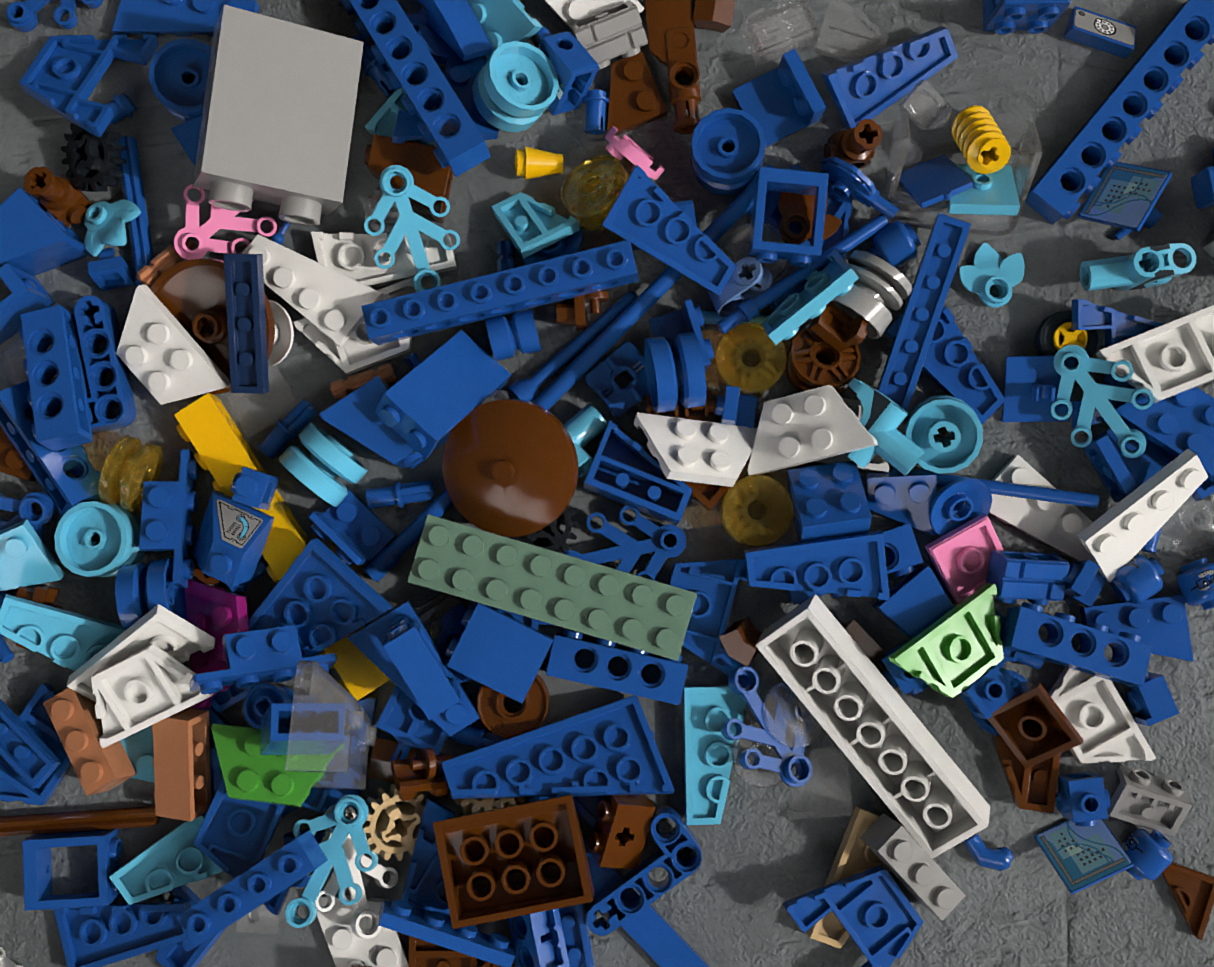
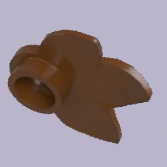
M785 192L780 194L778 209L782 218L778 225L780 237L786 243L799 245L807 239H811L815 195ZM827 192L826 210H825V213H826V211H827V205H828V192ZM825 214L823 240L831 237L839 229L842 223L839 218ZM793 223L799 225L800 233H792L789 230V225Z

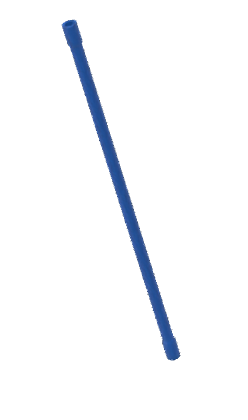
M755 178L703 231L714 243L753 206ZM668 266L532 403L549 410L683 275ZM447 489L389 546L383 548L364 567V571L374 581L379 582L421 538L428 514L441 518L454 505Z

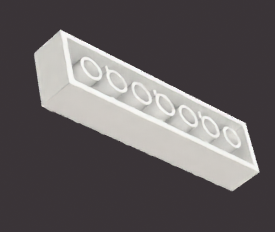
M816 594L763 631L755 646L915 841L932 859L988 827L990 805Z

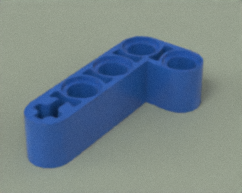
M92 295L84 296L76 302L74 315L91 398H87L92 434L130 425L136 417V406L128 367L116 354L121 333L115 308L98 297ZM106 338L107 347L103 352L99 353L97 346L102 339ZM109 371H113V382L105 386V375ZM119 403L121 407L120 414L113 419L111 417V408L114 404Z
M670 807L657 809L651 821V834L661 849L638 865L637 869L630 871L590 902L586 919L588 928L594 934L603 936L612 933L700 867L702 862L701 846L674 809ZM662 818H670L676 825L671 832L663 833L657 829V822ZM686 846L693 848L696 852L694 858L689 861L680 860L677 857V852L680 848ZM655 867H661L667 871L668 875L662 881H654L650 878L649 872ZM626 888H634L639 892L640 896L637 900L629 902L622 898L621 892ZM614 899L616 906L612 908ZM597 910H600L601 913L609 911L608 920H605L603 917L597 919Z

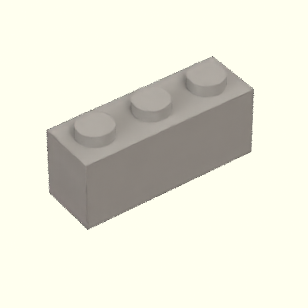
M884 813L860 837L916 900L943 921L966 896L905 828Z

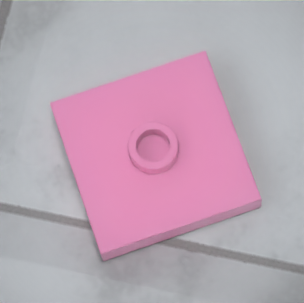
M984 513L925 545L951 601L955 605L960 604L985 585L987 572L990 570L991 551H1004L989 517Z

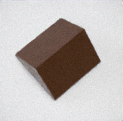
M1022 681L1013 688L1017 695L992 713L993 716L988 719L1025 769L1076 747L1084 741L1040 683Z

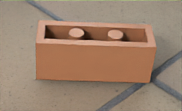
M67 688L43 703L86 796L109 791L136 775V771L121 741L105 748L101 747L99 738L103 735L102 720L96 719V702Z
M186 708L152 725L154 800L156 816L191 822L208 812L211 805L209 711Z

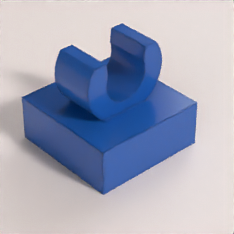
M113 247L102 249L99 253L100 260L88 262V274L102 291L135 285L133 271L122 256L115 257Z

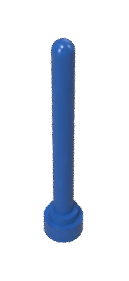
M634 291L627 292L529 379L525 377L522 381L518 379L509 387L512 394L517 399L533 402L536 399L535 395L539 393L538 388L600 335L638 297L637 293Z

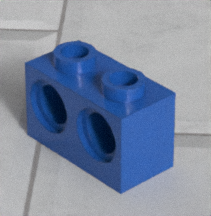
M559 909L508 918L517 967H570Z

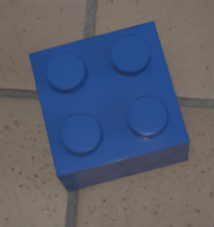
M854 461L788 470L787 496L799 542L869 532L872 516L858 467Z

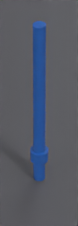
M883 214L878 215L824 251L816 263H811V266L800 267L754 299L748 298L738 304L736 311L716 323L720 332L724 335L743 321L748 323L759 316L761 309L805 281L813 270L820 271L830 263L827 256L834 249L842 256L889 225L886 216Z
M891 467V471H890V472H900V471H898L895 467ZM919 467L918 470L911 471H922L926 469ZM936 473L937 487H946L956 480L970 477ZM978 479L989 488L991 494L1091 508H1097L1099 504V495Z

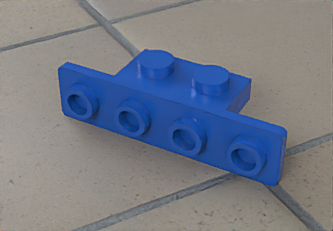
M181 449L179 482L144 481L139 549L142 551H174L172 583L179 588H187L188 579H192L194 575L193 559H190V545H194L196 541L195 525H192V512H196L198 508L197 492H194V479L199 478L200 465L189 449Z
M296 625L225 634L222 641L227 670L195 674L192 676L189 687L190 691L200 690L201 694H212L223 690V686L237 684V688H249L258 685L259 681L273 679L274 683H281L292 680L294 675L305 673L308 674V677H318L329 672V669L336 663L337 656L336 653L302 658Z

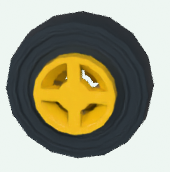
M1065 310L1056 312L1043 320L1036 332L1035 346L1038 355L1042 356L1055 355L1060 348L1066 345H1078L1084 348L1088 356L1092 358L1097 351L1099 339L1097 329L1072 330V311ZM1075 358L1076 367L1079 363L1077 358Z

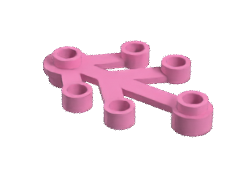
M191 184L183 191V198L186 202L185 227L176 233L174 248L178 255L186 260L200 259L207 252L238 254L235 251L236 243L241 241L248 247L250 242L247 239L236 238L231 242L210 239V237L219 229L257 232L263 237H269L275 234L277 224L273 218L268 216L260 217L259 219L235 217L239 213L238 211L225 210L211 205L210 219L199 227V204L204 201L205 192L201 188L192 187L193 184ZM191 188L197 189L200 193V199L196 202L188 198L187 193ZM263 220L269 221L272 225L271 231L268 233H264L260 228ZM188 237L197 239L198 247L195 250H190L186 247L185 242Z

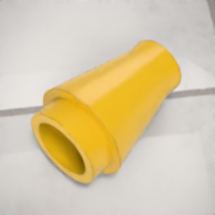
M524 146L523 149L515 150V176L523 177L524 180L563 173V154L547 152Z

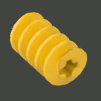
M979 105L969 106L960 111L953 120L951 133L970 168L980 174H990L1002 169L1009 161L1011 147L989 111Z

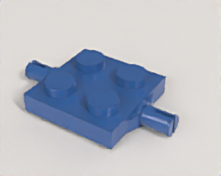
M397 685L395 686L376 724V728L391 734L399 742L389 761L397 760L401 751L402 754L399 760L406 759L411 748L423 749L431 747L435 755L438 756L448 734L432 719L428 720L423 710Z

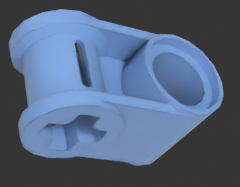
M744 257L735 264L737 267L720 296L707 290L720 317H727L737 310L736 306L748 298L754 299L773 286V274L767 268L762 267V264L756 261V258ZM758 283L761 288H758L755 284Z

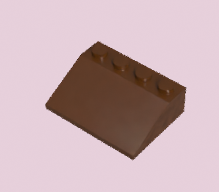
M572 794L433 822L453 929L593 901L594 888Z

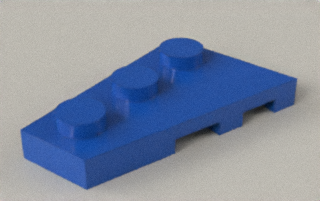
M1177 594L1148 598L1139 604L1122 601L1080 607L1082 625L1086 626L1087 622L1102 624L1108 627V633L1118 636L1119 632L1135 634L1141 637V643L1153 646L1151 654L1194 662L1183 595Z

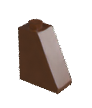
M374 134L372 145H367L364 162L367 164L373 177L380 180L382 172L387 167L400 165L411 172L414 178V185L436 197L441 196L447 200L449 199L454 174L449 166L443 169L433 153V150L437 147L410 141L396 144L392 143L391 137ZM394 176L391 179V186L394 189L398 190L403 187L404 181L400 176ZM409 197L410 203L438 223L444 222L445 216H434L429 207ZM437 200L433 206L435 212L439 214L444 213L447 208L446 203L442 200Z

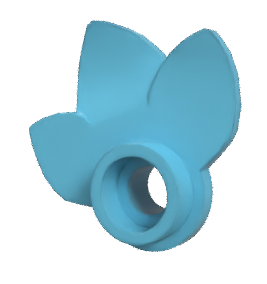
M125 199L112 204L100 201L91 205L84 217V224L87 228L84 238L86 250L96 257L105 245L125 246L127 243L125 223L134 220L141 214L139 207Z
M983 243L974 255L973 266L966 265L959 268L960 281L968 291L978 294L980 300L986 306L991 308L1002 307L1011 299L1012 288L1023 279L1025 270L1024 259L1021 253H1015L1002 260L1001 256L989 244ZM990 287H996L999 290L998 297H993L990 294Z

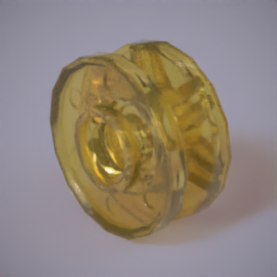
M597 155L577 165L566 177L561 188V201L569 213L579 221L581 227L587 230L606 229L601 225L630 175L626 172L620 161L613 156Z
M755 322L739 324L728 331L719 342L714 360L716 374L725 387H740V394L761 395L773 388L784 372L787 361L785 344L781 341L775 345L767 335L762 324ZM752 352L759 358V364L755 367H747L743 364L741 356L744 353Z
M130 435L121 438L111 450L101 472L98 485L101 501L114 505L120 501L122 509L130 512H136L142 508L144 481H157L163 463L161 447L152 443L142 445L140 439Z
M749 475L736 481L734 486L730 487L723 495L719 506L720 521L725 532L736 542L747 546L767 545L780 539L789 529L793 517L792 500L787 489L776 479L765 475ZM751 502H757L762 505L764 514L760 520H754L749 516L748 506Z

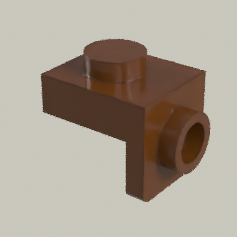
M830 301L826 305L825 310L813 319L809 329L841 352L851 345L857 346L864 340L868 333L866 329L868 322L860 315L853 319Z

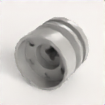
M855 250L848 259V265L859 279L854 282L849 292L843 296L835 297L832 302L853 319L858 315L862 316L868 322L866 337L878 339L893 319L888 309H900L903 305L902 299L905 300L912 292V285L901 272L885 260L871 253Z

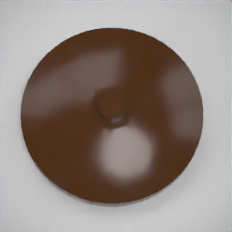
M200 258L180 262L164 271L153 283L150 290L230 380L224 261ZM264 293L267 356L269 360L275 339V323L271 305ZM231 386L208 393L214 395L230 392Z
M499 399L477 406L453 428L445 445L443 478L453 504L470 523L490 533L505 537H518L529 535L545 528L565 511L571 502L577 486L578 457L571 436L564 425L551 412L526 400Z

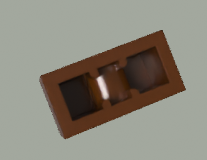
M646 794L604 795L603 800L598 803L597 820L594 830L588 837V849L599 867L638 868L656 808Z

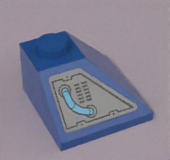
M217 490L213 491L192 551L201 571L231 587L253 580L274 517L251 506L233 501L232 497Z

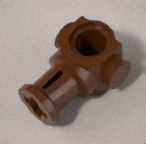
M864 119L857 123L854 128L834 133L824 146V158L837 157L858 169L865 168L871 163L875 148L883 139L881 127L873 120Z
M44 166L33 167L25 175L24 187L26 191L33 196H38L41 204L58 220L68 227L72 223L78 224L84 221L86 211L92 203L65 176L56 177L51 170Z

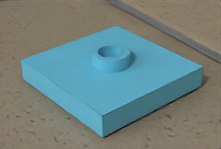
M956 164L973 181V188L951 196L950 200H946L949 214L1018 215L1020 202L1011 165H1005L994 173L980 174L972 170L968 164Z

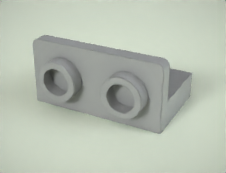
M1120 765L1117 773L1121 782L1110 800V807L1107 808L1109 816L1151 830L1156 829L1161 833L1174 837L1192 807L1185 787L1175 779H1163L1151 775L1141 768H1129Z

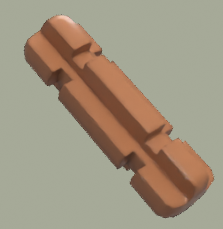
M188 237L185 242L186 247L194 250L196 246ZM174 244L173 246L169 245L150 261V266L145 265L137 272L136 277L142 285H147L150 288L164 271L180 263L183 258L176 252Z
M391 364L379 366L376 371L370 369L347 377L348 380L339 379L333 381L330 384L332 394L337 400L343 399L377 376L388 384L395 382V370Z

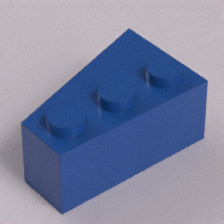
M611 420L609 421L583 488L626 506H634L641 512L677 525L682 518L692 489L683 481L666 479L659 467V462L644 451L643 447L636 441L631 440L618 429V426Z

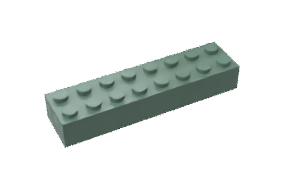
M429 514L426 518L407 581L676 661L679 660L697 593Z

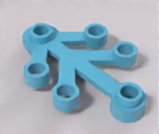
M400 165L389 166L382 172L379 180L383 195L373 214L366 218L364 229L372 236L382 234L385 230L384 219L394 202H396L400 216L383 248L376 252L374 257L375 263L382 269L392 267L396 260L395 253L406 234L417 270L413 280L415 290L419 292L440 287L441 278L436 271L430 269L419 231L439 241L446 250L456 249L460 244V236L456 231L445 230L413 212L409 197L429 207L431 213L436 217L446 216L450 211V203L446 198L436 197L414 185L413 175L407 168ZM394 176H400L403 179L404 184L401 189L396 190L391 186V179ZM437 200H442L446 203V211L442 214L434 210L433 206ZM371 219L380 221L381 228L378 232H372L369 229L368 224ZM451 233L455 235L457 241L454 246L449 247L445 245L443 239L446 234ZM382 252H387L391 255L390 264L383 265L380 263L379 255ZM431 276L434 280L433 287H423L421 284L422 277Z
M1071 344L1060 348L1055 354L1053 361L1054 368L1061 376L1057 399L1051 405L1052 416L1058 420H1065L1072 414V404L1069 400L1075 380L1084 391L1077 425L1071 432V442L1081 448L1091 443L1092 431L1090 428L1096 407L1117 436V444L1121 449L1122 455L1127 458L1141 456L1146 449L1145 436L1139 430L1129 429L1109 400L1132 403L1137 409L1144 410L1148 409L1154 402L1152 391L1146 387L1131 389L1096 383L1088 373L1112 374L1115 380L1124 382L1133 375L1132 364L1125 359L1109 361L1090 358L1087 351L1078 345ZM1073 356L1078 359L1079 363L1074 368H1068L1064 363L1066 358ZM1126 365L1129 367V372L1125 376H1119L1115 373L1116 367ZM1139 393H1147L1150 397L1149 401L1145 404L1138 403L1135 398ZM1062 403L1067 405L1069 410L1065 414H1058L1055 411V406ZM1079 431H1084L1088 434V439L1083 442L1077 441L1075 434ZM1129 440H1135L1139 443V446L1131 451L1125 448V443Z
M345 795L336 802L333 812L311 820L301 819L295 823L293 827L295 838L301 836L300 826L303 823L309 825L313 836H315L317 831L333 826L336 827L329 840L319 843L328 861L314 870L302 896L292 900L286 907L285 918L292 927L302 928L315 920L317 915L315 902L332 867H334L340 887V901L345 905H353L360 901L362 888L359 884L354 883L343 844L348 834H350L357 853L355 865L358 870L368 872L377 866L378 856L376 852L370 850L363 824L368 818L369 809L362 797L358 795ZM351 805L357 809V815L354 819H349L346 815V810ZM364 854H369L372 858V864L369 867H364L361 863V858ZM348 887H352L356 891V897L352 901L348 900L345 896V891ZM300 905H305L308 908L309 913L306 918H301L298 915Z

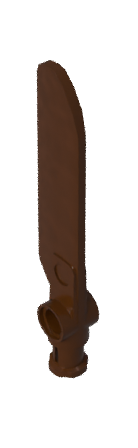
M644 0L650 52L668 68L670 102L675 107L676 123L673 125L674 132L693 134L694 129L701 121L698 111L701 93L691 0ZM685 77L692 82L688 85H681L676 80Z

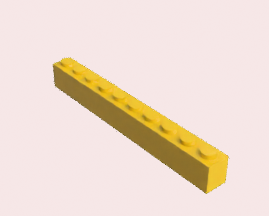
M207 393L174 414L179 422L176 426L179 434L186 442L191 441L197 451L194 454L196 461L205 471L209 469L215 481L212 482L215 490L233 497L234 492H231V485L235 475L238 472L241 473L243 467H249L266 473L218 396ZM276 488L269 510H257L274 517L262 554L269 564L266 570L277 584L310 540ZM347 635L324 649L320 654L336 653L337 661L331 669L335 668L341 677L339 685L348 698L353 696L357 702L390 679L347 638L349 636Z

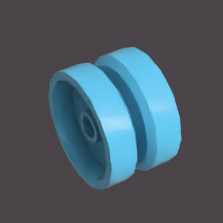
M519 41L500 45L491 54L486 65L479 71L472 86L473 101L485 120L502 131L515 133L529 129L555 100L559 89L558 74L552 61L540 49L529 43Z
M935 395L919 402L909 413L905 424V436L925 451L922 458L918 461L921 467L938 474L955 473L968 467L978 456L983 443V428L974 410L962 399L950 395ZM945 427L949 435L946 438H939L936 435L939 434L937 429Z
M310 422L299 434L301 443L312 454H308L300 447L290 445L279 457V461L316 495L329 504L338 507L348 495V491L336 475H339L349 483L357 484L368 472V469L353 456V452L343 443Z
M99 501L79 503L68 509L59 520L54 535L55 551L61 563L72 573L85 577H116L121 566L140 563L144 558L146 551L139 549L141 517L131 508L118 504Z

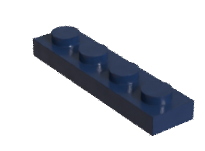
M224 254L231 393L265 394L269 392L263 254Z

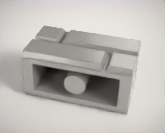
M630 0L568 25L570 32L573 33L600 67L599 70L610 65V59L622 55L623 58L632 57L641 51V46L648 44L638 8Z

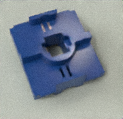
M626 341L584 376L587 384L592 390L594 389L607 405L609 411L617 418L649 393L644 358L633 343ZM626 370L632 380L620 389L613 379L620 372Z

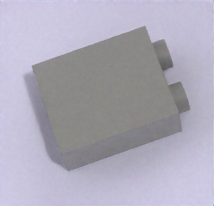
M223 5L214 27L192 187L210 190L208 203L221 209L248 212L251 211L252 200L280 205L278 217L283 221L304 226L320 225L321 214L329 215L343 203L364 42Z

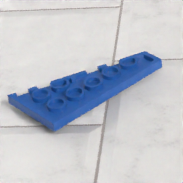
M316 538L308 543L248 621L249 631L296 625L302 658L315 656L393 607L325 544ZM273 679L261 680L259 684H269ZM237 684L231 685L225 692H217L210 699L211 706L220 713L244 699L255 686L237 688Z
M636 695L441 762L452 799L554 797L572 794V796L673 794L675 791Z

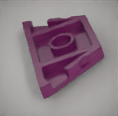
M188 579V587L185 588L187 621L215 638L214 649L205 653L199 650L190 654L191 671L201 674L227 670L222 638L225 634L249 631L246 597L226 592L225 589L217 586H209L200 580ZM223 686V690L219 692H225L230 686ZM216 693L194 704V709L209 708L212 705L210 699Z

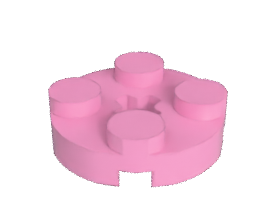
M613 126L605 135V139L609 142L605 147L606 150L620 161L625 156L634 164L631 169L632 171L638 164L649 178L657 180L665 169L660 164L655 169L652 166L654 158L626 134L622 139L618 138L615 134L619 129Z

